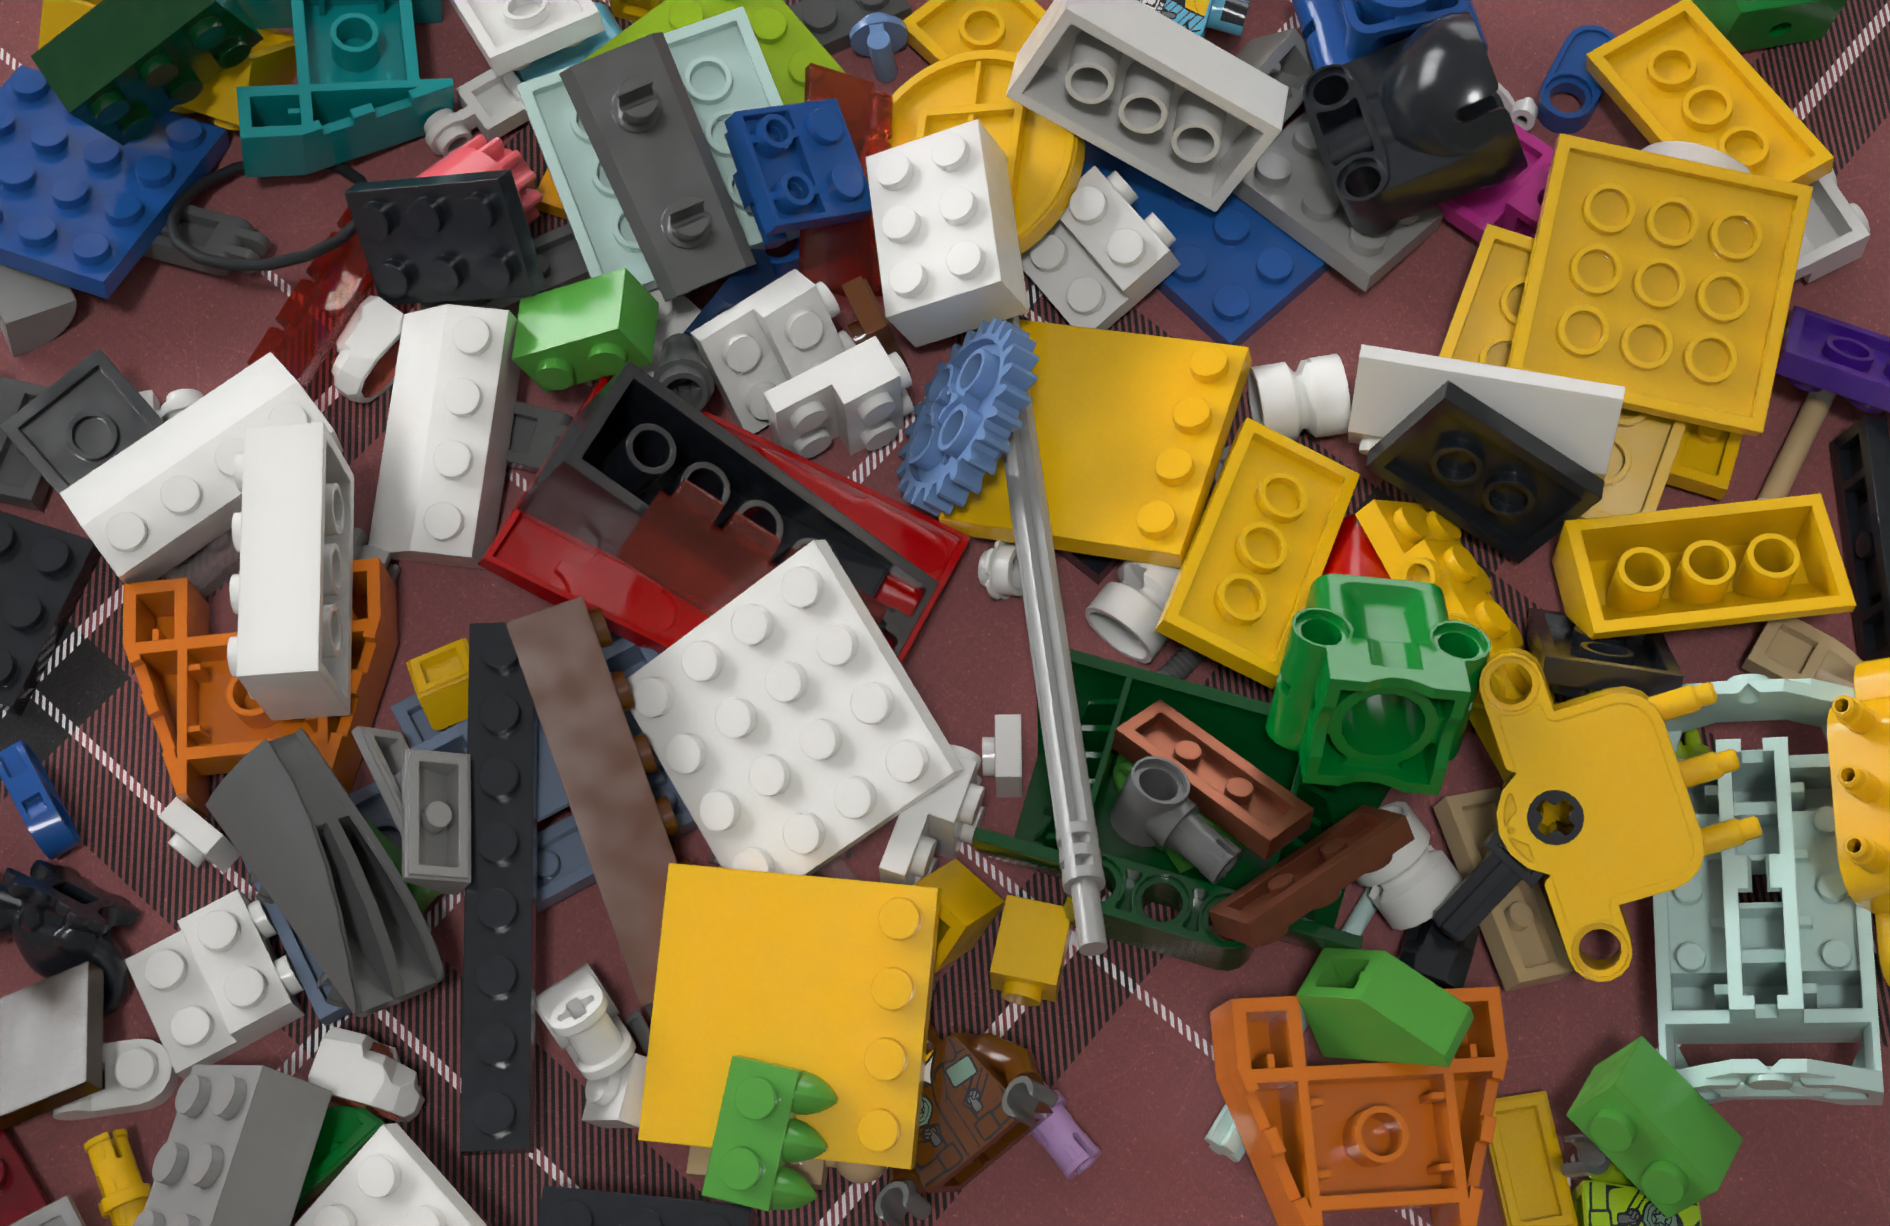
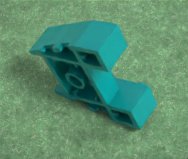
M237 0L257 29L293 28L298 77L297 85L236 87L245 178L307 175L426 135L424 124L432 114L445 108H449L454 112L453 78L420 79L414 23L442 22V0Z

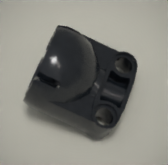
M1470 12L1449 13L1427 22L1408 38L1343 65L1330 64L1322 66L1312 72L1305 81L1303 98L1308 122L1323 166L1350 223L1356 231L1363 235L1375 236L1384 234L1394 228L1404 218L1474 190L1491 189L1511 181L1528 167L1510 113L1504 107L1501 96L1496 92L1498 90V82Z

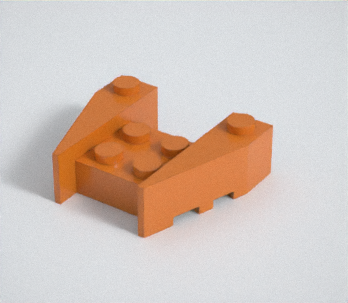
M380 558L353 560L350 715L272 721L255 699H250L247 689L239 679L233 677L230 673L227 646L229 638L237 636V632L209 635V604L188 577L123 584V646L129 663L134 668L142 690L141 697L147 714L152 719L163 749L162 756L176 795L189 808L202 818L209 817V810L206 807V803L209 800V775L229 773L239 761L266 738L268 741L293 734L300 728L308 733L348 795H350L362 758V753L351 731L357 726L372 727L398 645L396 585Z
M1499 986L1444 989L1468 1005L1474 1015V1019L1449 1067L1393 1062L1306 1066L1300 1002L1297 996L1230 999L1210 1011L1216 1081L1278 1226H1323L1322 1214L1431 1208L1433 1226H1477L1483 1190L1479 1189L1485 1154L1487 1145L1492 1144L1497 1120L1496 1117H1493L1499 1082L1504 1080L1508 1060Z

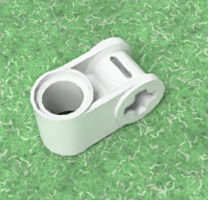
M588 963L535 997V1009L560 1048L567 1050L576 1067L587 1080L606 1078L620 1070L632 1058L636 1049L635 1041L618 1017L620 1012Z

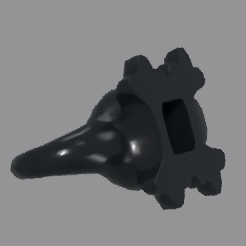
M36 860L30 868L31 877L12 868H7L3 879L0 878V944L12 937L26 963L34 972L44 978L52 977L87 961L104 970L103 1018L116 1012L126 998L129 969L125 963L126 958L120 945L111 937V927H131L139 918L140 912L130 906V902L126 898L91 887L85 879L76 876L74 870L70 867Z

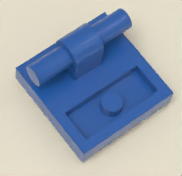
M836 98L735 111L724 122L728 131L724 136L737 169L733 179L745 211L753 213L766 249L785 244L788 241L786 232L863 220L872 214L869 185Z

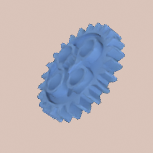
M996 317L993 318L991 323L983 320L977 332L971 329L967 331L962 347L956 343L952 346L948 363L939 362L937 373L932 381L924 386L926 393L924 401L914 406V413L917 415L915 422L904 431V434L909 436V441L898 453L899 457L905 459L896 471V475L902 478L897 489L904 493L903 500L937 517L940 512L949 515L955 504L960 507L965 506L969 491L976 494L981 491L983 476L986 472L991 475L995 474L996 463L1002 453H1008L1011 449L1008 441L1011 432L1021 429L1023 425L1018 416L1020 411L1031 404L1032 398L1025 394L1038 377L1031 372L1038 362L1039 356L1032 353L1036 342L1029 339V333L1006 320L1002 321Z

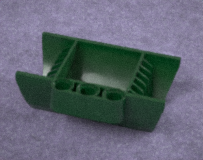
M1069 648L1094 816L1099 837V848L1101 850L1102 869L1105 877L1104 888L1112 893V896L1101 902L1106 938L1215 970L1230 971L1240 968L1249 961L1255 948L1235 940L1224 941L1216 937L1210 930L1209 926L1213 923L1207 910L1362 805L1379 808L1391 787L1373 782H1354L1341 786L1302 783L1298 751L1289 750L1276 744L1266 731L1265 727L1271 703ZM1161 699L1314 808L1310 828L1267 860L1261 858L1248 847L1243 849V854L1235 867L1215 885L1200 873L1196 867L1180 873L1165 851H1160L1156 846L1140 847L1133 845L1121 838L1113 829L1110 820L1111 810L1119 796L1113 777V770L1119 755L1112 748L1115 728ZM1037 700L1038 756L1015 835L1011 837L976 827L972 837V846L989 858L1062 878ZM1346 887L1341 890V895L1336 901L1323 908L1311 910L1288 926V932L1278 941L1320 953L1324 947L1361 949L1364 937L1334 929ZM1064 892L1063 908L1066 917L1076 927L1072 897ZM1154 902L1174 908L1178 915L1172 920L1160 922L1149 918L1143 911V908L1149 903Z

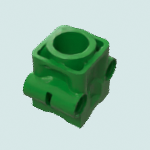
M1325 574L1313 581L1310 587L1305 609L1298 611L1292 619L1281 662L1280 674L1277 678L1265 728L1268 736L1276 744L1289 750L1298 751L1302 783L1341 786L1354 782H1373L1406 793L1439 795L1448 761L1453 760L1459 752L1472 711L1473 700L1476 698L1479 689L1481 672L1487 663L1491 651V642L1488 636L1479 628L1466 622L1449 620L1444 593L1435 584L1344 574Z

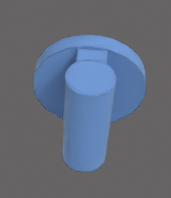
M883 12L866 15L850 31L851 47L856 53L871 57L875 78L882 83L891 82L897 76L894 53L900 50L908 40L906 24L900 18Z

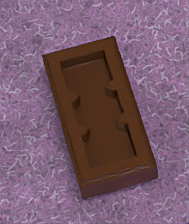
M859 276L841 285L858 318L857 321L847 325L856 344L858 345L876 336L887 355L897 352L907 367L908 372H910L909 366L867 279Z

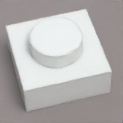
M1021 714L995 715V737H982L983 776H995L997 798L1022 797Z
M177 797L158 816L176 833L167 843L197 868L207 859L225 874L241 856L235 846L222 833Z
M634 1053L628 1063L614 1074L599 1080H587L585 1088L587 1101L582 1121L601 1128H639L647 1057Z

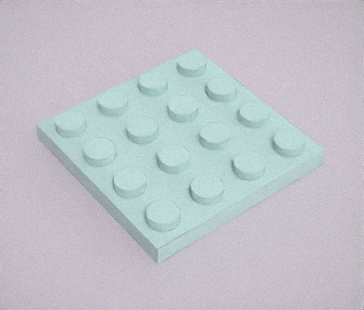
M742 6L664 33V37L750 249L765 250L766 248L753 213L745 211L733 179L737 169L724 136L728 132L724 122L735 111L783 105L745 9ZM569 67L517 84L520 98L590 278L626 268L647 291L658 288L561 80L559 73ZM829 225L786 232L788 241L829 227Z

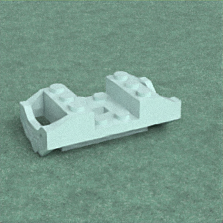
M1740 674L1729 678L1727 681L1710 682L1713 683L1718 698L1715 704L1702 707L1698 712L1665 721V725L1675 754L1682 733L1716 722L1789 720L1821 727L1827 740V718L1834 699L1841 695L1855 698V689L1812 678L1769 679L1767 676L1760 674ZM1703 683L1684 684V685H1682V687L1687 686V685L1696 686V685H1700V684H1703ZM1788 737L1762 738L1763 749L1741 750V739L1716 740V753L1728 749L1735 750L1740 768L1737 771L1724 774L1720 779L1687 788L1699 826L1703 828L1733 818L1740 820L1755 816L1758 817L1763 834L1759 838L1746 841L1744 845L1704 856L1700 870L1688 883L1674 890L1653 895L1659 1054L1709 1104L1729 1100L1810 1099L1840 1105H1883L1884 1087L1872 918L1869 910L1855 903L1849 896L1840 872L1829 754L1789 755ZM1766 874L1767 892H1782V902L1739 903V893L1753 892L1752 875ZM1861 1043V1046L1852 1066L1812 1059H1780L1774 1066H1765L1758 1059H1729L1689 1067L1677 1044Z

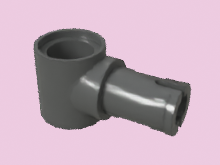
M1149 756L1137 760L1111 810L1110 820L1113 829L1121 838L1133 845L1140 847L1159 845L1163 849L1171 847L1194 865L1213 885L1217 884L1222 877L1227 876L1235 867L1243 854V850L1221 835L1198 814L1199 806L1188 798L1190 793L1189 779L1180 766L1169 759L1158 756Z

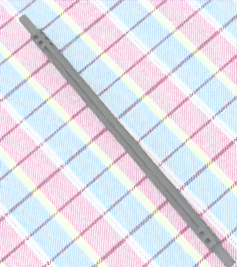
M1019 316L1006 319L1007 322L1021 329ZM1029 388V389L1026 391V394H1025V395L1031 398V393H1030V388ZM1031 401L1030 405L1020 411L1018 419L1022 421L1023 425L1021 429L1011 432L1008 438L1011 449L1008 453H1003L1056 828V841L1059 849L1063 890L1072 897L1079 952L1085 956H1096L1108 949L1100 891L1105 887V877L1102 869L1101 850L1099 848V837L1094 816Z

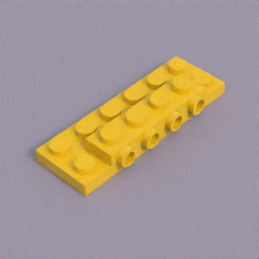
M1374 499L1355 513L1390 578L1427 582L1440 587L1444 593L1449 620L1469 623L1479 628L1488 636L1491 642V651L1488 659L1492 654L1502 649H1522L1523 639L1520 631L1491 596L1492 585L1490 579L1477 564L1472 554L1463 547L1459 540L1461 538L1459 526L1421 503ZM1515 663L1499 666L1491 677L1492 685L1496 692L1508 699L1520 698L1526 695L1532 687V677L1528 670ZM1479 687L1476 698L1473 700L1469 719L1502 779L1505 781L1511 773L1505 769ZM1550 690L1552 699L1554 701V692ZM1546 799L1541 802L1544 808L1541 822L1544 825L1549 826L1556 820L1562 822L1565 826L1571 823L1568 818L1569 801L1563 799L1556 805L1549 803Z

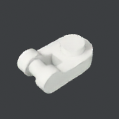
M131 1039L103 1043L102 1071L105 1070V1089L53 1109V1118L65 1121L82 1120L149 1110L162 1105L172 1096L178 1086L179 1076L171 1065L168 1052L161 1044L151 1039Z

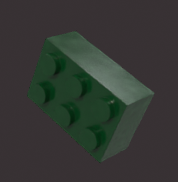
M103 0L32 54L31 58L71 115L124 146L129 141H135L148 135L156 126V121L175 106L195 99L203 90V85L222 70L242 63L250 54L251 48L264 38L237 0Z

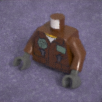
M929 1021L915 1168L911 1170L890 1167L889 1184L882 1189L875 1202V1212L880 1219L890 1226H904L905 1214L909 1212L918 1220H924L931 1214L932 1209L930 1203L921 1196L924 1188L927 1193L959 1192L1053 1114L1050 1107H1054L1059 1100L1058 1094L1044 1086L1042 1076L1031 1050L991 1033L979 1035L954 1032L941 1040Z

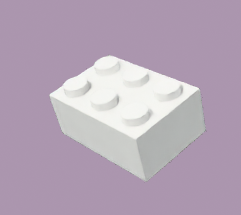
M978 119L865 157L885 316L915 347L967 332L969 329H977L983 320L991 323L993 318L996 317L1003 321L1029 312L1006 154Z

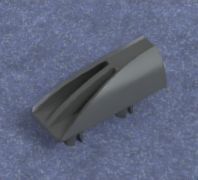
M663 32L647 35L573 65L559 73L665 302L756 265Z
M300 728L293 734L268 741L266 738L225 776L210 796L206 807L252 870L247 879V886L260 881L261 885L256 899L264 903H275L324 971L317 981V989L332 983L326 1003L335 1007H349L355 1016L364 1018L432 989L444 979V967L424 917L407 885L402 881L396 866L308 733Z

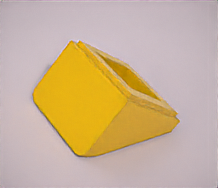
M467 638L459 639L406 662L417 698L432 729L435 731L442 730L468 719L469 643Z

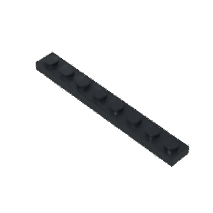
M472 623L469 626L467 754H470L471 883L465 888L460 1152L465 1156L534 1153L538 714L506 623Z

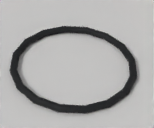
M243 161L231 163L199 178L175 200L166 220V227L174 248L197 264L226 271H271L309 262L344 245L357 233L352 219L335 236L306 250L266 259H229L200 252L182 237L178 223L184 209L206 188L236 174L245 173ZM344 162L325 168V170L338 172L354 184L367 182L364 175Z

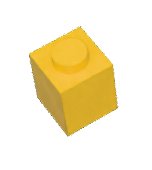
M956 858L915 883V886L942 889L934 974L974 948L1005 902Z
M1012 895L1006 896L990 968L991 989L1002 991L1001 997L1004 1000L1031 1007L1040 1006L1041 999L1057 1002L1072 931V923L1067 919L1063 906Z

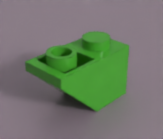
M1324 947L1296 994L1323 1057L1449 1067L1474 1019L1472 1010L1468 1005L1387 951Z

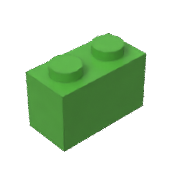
M626 268L542 292L535 296L522 298L519 305L512 360L546 393L563 390L570 386L609 375H616L628 361L637 367L652 364L659 303Z
M1643 1036L1594 1066L1566 1114L1668 1219L1718 1191L1743 1141V1138Z

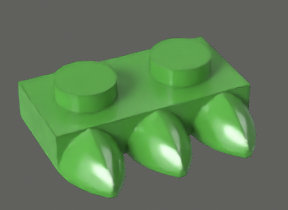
M740 1055L732 1056L702 1196L768 1212L772 1210L786 1211L797 1209L815 1200L817 1193L812 1185L797 1171L786 1167L785 1162L797 1163L811 1160L827 1151V1145L817 1131L807 1123L796 1119L795 1116L796 1114L809 1115L819 1113L835 1105L838 1098L833 1090L818 1076L805 1070Z

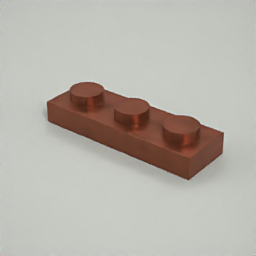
M1161 699L1115 728L1112 747L1115 751L1133 764L1144 757L1158 756L1169 759L1180 766L1187 774L1190 782L1188 798L1199 806V812L1264 860H1267L1310 828L1314 808Z
M1362 805L1207 910L1217 934L1254 948L1278 941L1286 935L1289 929L1288 926L1311 910L1323 908L1336 901L1340 897L1343 888L1362 875L1378 871L1391 862L1394 853L1413 841L1415 838L1406 815Z

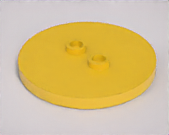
M990 49L969 51L950 56L924 68L911 77L886 101L879 110L883 115V121L874 127L864 138L859 152V161L868 182L865 157L978 119L1006 154L1020 254H1022L1046 235L1069 205L1070 198L1076 191L1082 174L1085 159V140L1006 96L1017 53ZM872 213L864 220L868 229L875 237Z

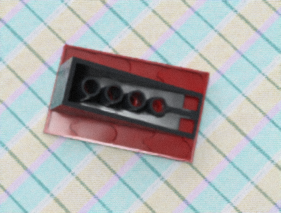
M628 361L616 375L599 378L477 565L552 605L583 596L588 611L601 608L609 631L639 647L651 648L661 654L813 540H826L899 662L902 663L971 536L703 409L697 410L635 364Z

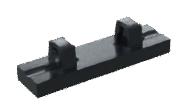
M1863 416L1830 442L1848 580L1856 602L1853 618L1858 655L1864 662L1890 657V438L1886 418Z

